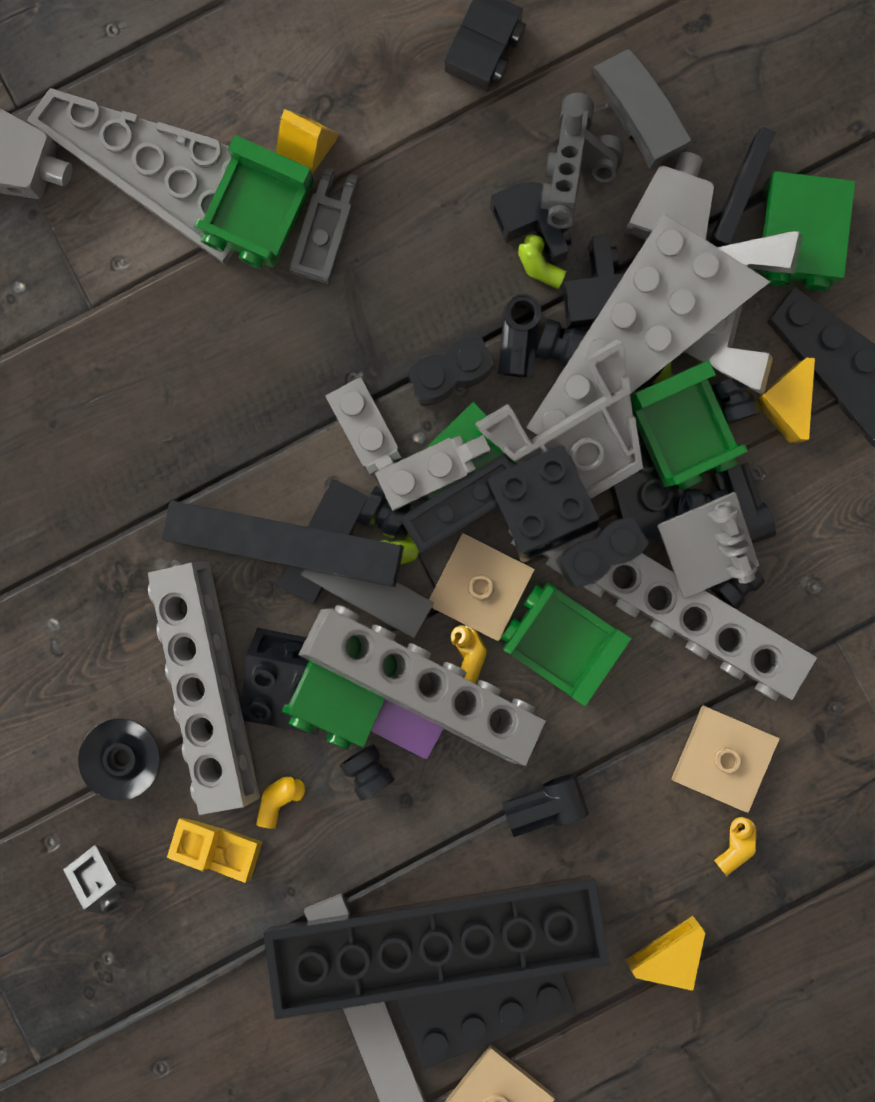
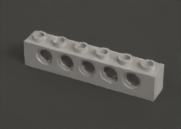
M210 561L193 562L149 572L148 594L155 606L157 615L156 631L158 639L164 648L166 658L165 674L172 686L174 695L173 711L175 719L181 728L183 738L182 754L189 766L192 780L190 787L192 799L197 804L199 815L245 807L258 800L260 795ZM182 599L187 604L186 616H184L180 610V602ZM190 639L193 640L196 646L195 656L191 654L188 648ZM198 679L204 684V695H201L197 689ZM206 719H208L213 726V735L209 734L206 730ZM214 759L220 763L222 775L216 772L213 765Z
M337 605L335 610L331 608L320 610L299 653L300 656L510 763L526 766L546 722L533 714L536 709L535 707L516 698L509 702L499 697L501 690L485 681L479 680L477 685L464 678L467 673L466 671L451 663L444 662L443 666H440L430 661V652L411 643L406 648L394 642L393 640L396 635L383 627L374 624L371 629L357 622L359 615L347 608ZM352 635L356 636L361 643L360 654L354 659L350 658L345 650L346 641ZM389 654L397 662L396 672L391 677H387L382 669L383 660ZM427 673L431 677L432 688L424 696L419 690V680ZM463 692L467 699V705L463 712L458 713L454 702L456 696ZM497 710L501 716V724L497 730L493 731L490 726V717Z

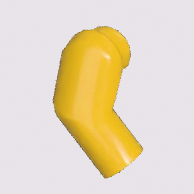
M459 625L451 632V642L453 645H456L464 658L461 669L467 672L464 678L476 684L487 655V648L477 630L467 625Z
M288 776L282 777L267 786L262 794L256 825L275 829L280 807L292 800L300 801L305 794L304 783L300 779H293Z
M738 817L733 820L730 826L729 849L714 859L726 876L749 860L756 852V826L750 819L745 817Z

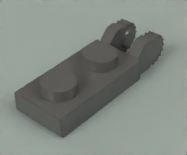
M327 166L324 167L317 191L312 194L291 261L290 273L329 285L351 216L352 203L359 176L354 174L348 175L339 201L328 197L334 184L335 169Z

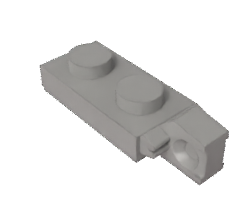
M361 377L326 395L363 468L366 467L369 475L401 459L398 452L399 448Z
M459 435L453 439L448 438L375 472V475L392 511L467 477L468 473L476 470L472 460L490 453L491 449L484 435L465 444Z

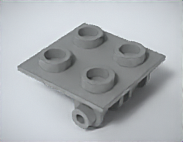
M735 492L658 524L684 599L733 577L738 578L739 583L742 584L749 583L755 579L754 573L757 571L759 563Z

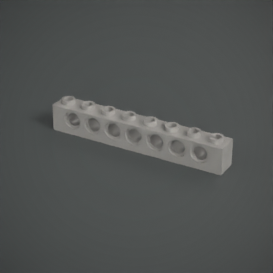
M600 528L544 553L543 555L549 558L546 565L562 574L556 564L559 555L573 544L591 540ZM509 529V530L507 531V534H509V535L512 536V534H511V532H510V529ZM513 538V540H512L511 543H510V544H512L513 546H515V540H514V538ZM642 553L630 562L612 565L607 574L600 580L583 586L599 597H602L603 593L607 592L617 598L618 601L615 606L635 618L639 612L653 620L650 627L671 639L674 633L686 639L688 642L685 648L701 658L707 659L708 655L711 654L723 661L720 669L731 676L742 680L743 676L746 675L758 683L754 689L774 701H777L779 696L793 700L817 659L816 656L704 590L684 599L675 573ZM620 565L626 566L632 573V581L624 589L618 588L612 578L614 570ZM656 586L664 589L667 596L666 603L660 609L652 608L648 602V594ZM691 607L698 609L701 614V622L693 630H689L683 622L684 613ZM730 628L735 634L736 641L732 648L724 651L719 645V635L724 629ZM765 649L770 655V663L766 669L758 671L754 665V657L758 651Z

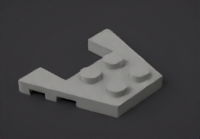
M792 231L717 248L750 269L794 274L803 237L800 232ZM742 304L682 353L702 363L710 360L712 367L721 374L735 379L757 393L764 394L773 357L769 353L732 348Z
M618 339L584 358L603 393V397L531 440L528 439L508 404L475 423L485 437L489 438L518 464L557 446H565L590 499L643 469L636 419L632 413L630 400V380L626 374L624 357H626L625 348Z

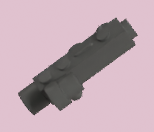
M572 93L564 98L559 120L561 132L557 153L549 152L546 178H553L552 184L544 183L541 209H549L548 224L558 229H565L569 226L573 227L582 162L592 169V175L597 181L610 182L615 179L617 168L621 165L623 159L624 144L618 137L602 135L596 138L588 131L592 125L594 102L588 95L583 93Z

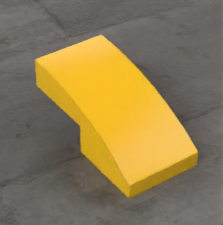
M179 818L167 858L200 871L210 869L246 883L252 879L263 842L227 829Z

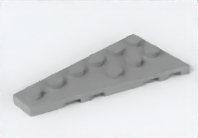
M52 88L48 90L26 120L30 125L48 134L58 146L225 265L235 251L225 248L224 252H219L206 246L201 242L202 236L194 227L197 218L204 219L230 162L231 156L227 150L228 145L220 143L219 140L165 123H154L141 119L136 114L123 110L119 112L99 106L97 102Z
M663 214L526 428L539 435L603 397V393L584 358L614 340H620L625 348L626 374L630 380L632 393L770 281L668 215Z

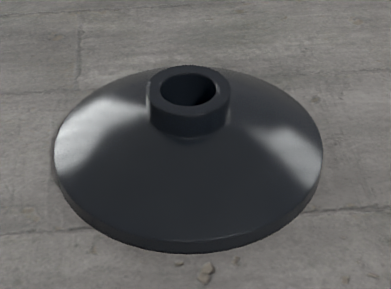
M124 718L107 720L95 726L85 736L78 755L80 774L86 785L97 795L115 801L132 799L146 791L156 779L161 763L160 749L153 734L142 724ZM119 750H124L129 754L128 764L124 765L118 762L117 753Z

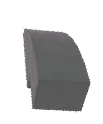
M629 49L593 67V72L628 139H634L649 169L686 151L691 143V139L656 81Z
M303 569L301 575L413 638H415L434 604L433 601L399 582L396 583V587L306 569Z

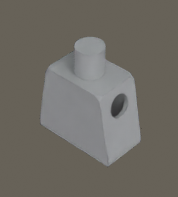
M0 109V193L40 199L44 194L47 182L66 187L72 176V164L56 158L58 145L53 139L38 128Z
M681 152L675 169L659 166L626 226L624 234L646 241L661 216L666 214L706 240L714 184L698 178L703 159L691 152Z

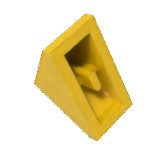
M284 109L280 121L276 153L309 167L313 174L336 142L339 133L304 115Z
M805 358L795 364L768 387L764 394L761 393L756 398L760 400L763 413L791 444H799L809 440L815 358Z
M691 916L625 960L637 979L693 991L705 932L697 920Z

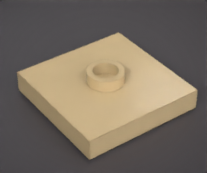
M462 533L429 600L434 602L431 608L499 641L535 569Z
M702 705L671 779L749 813L780 738Z
M490 1043L445 1102H553L555 1097L550 1090Z

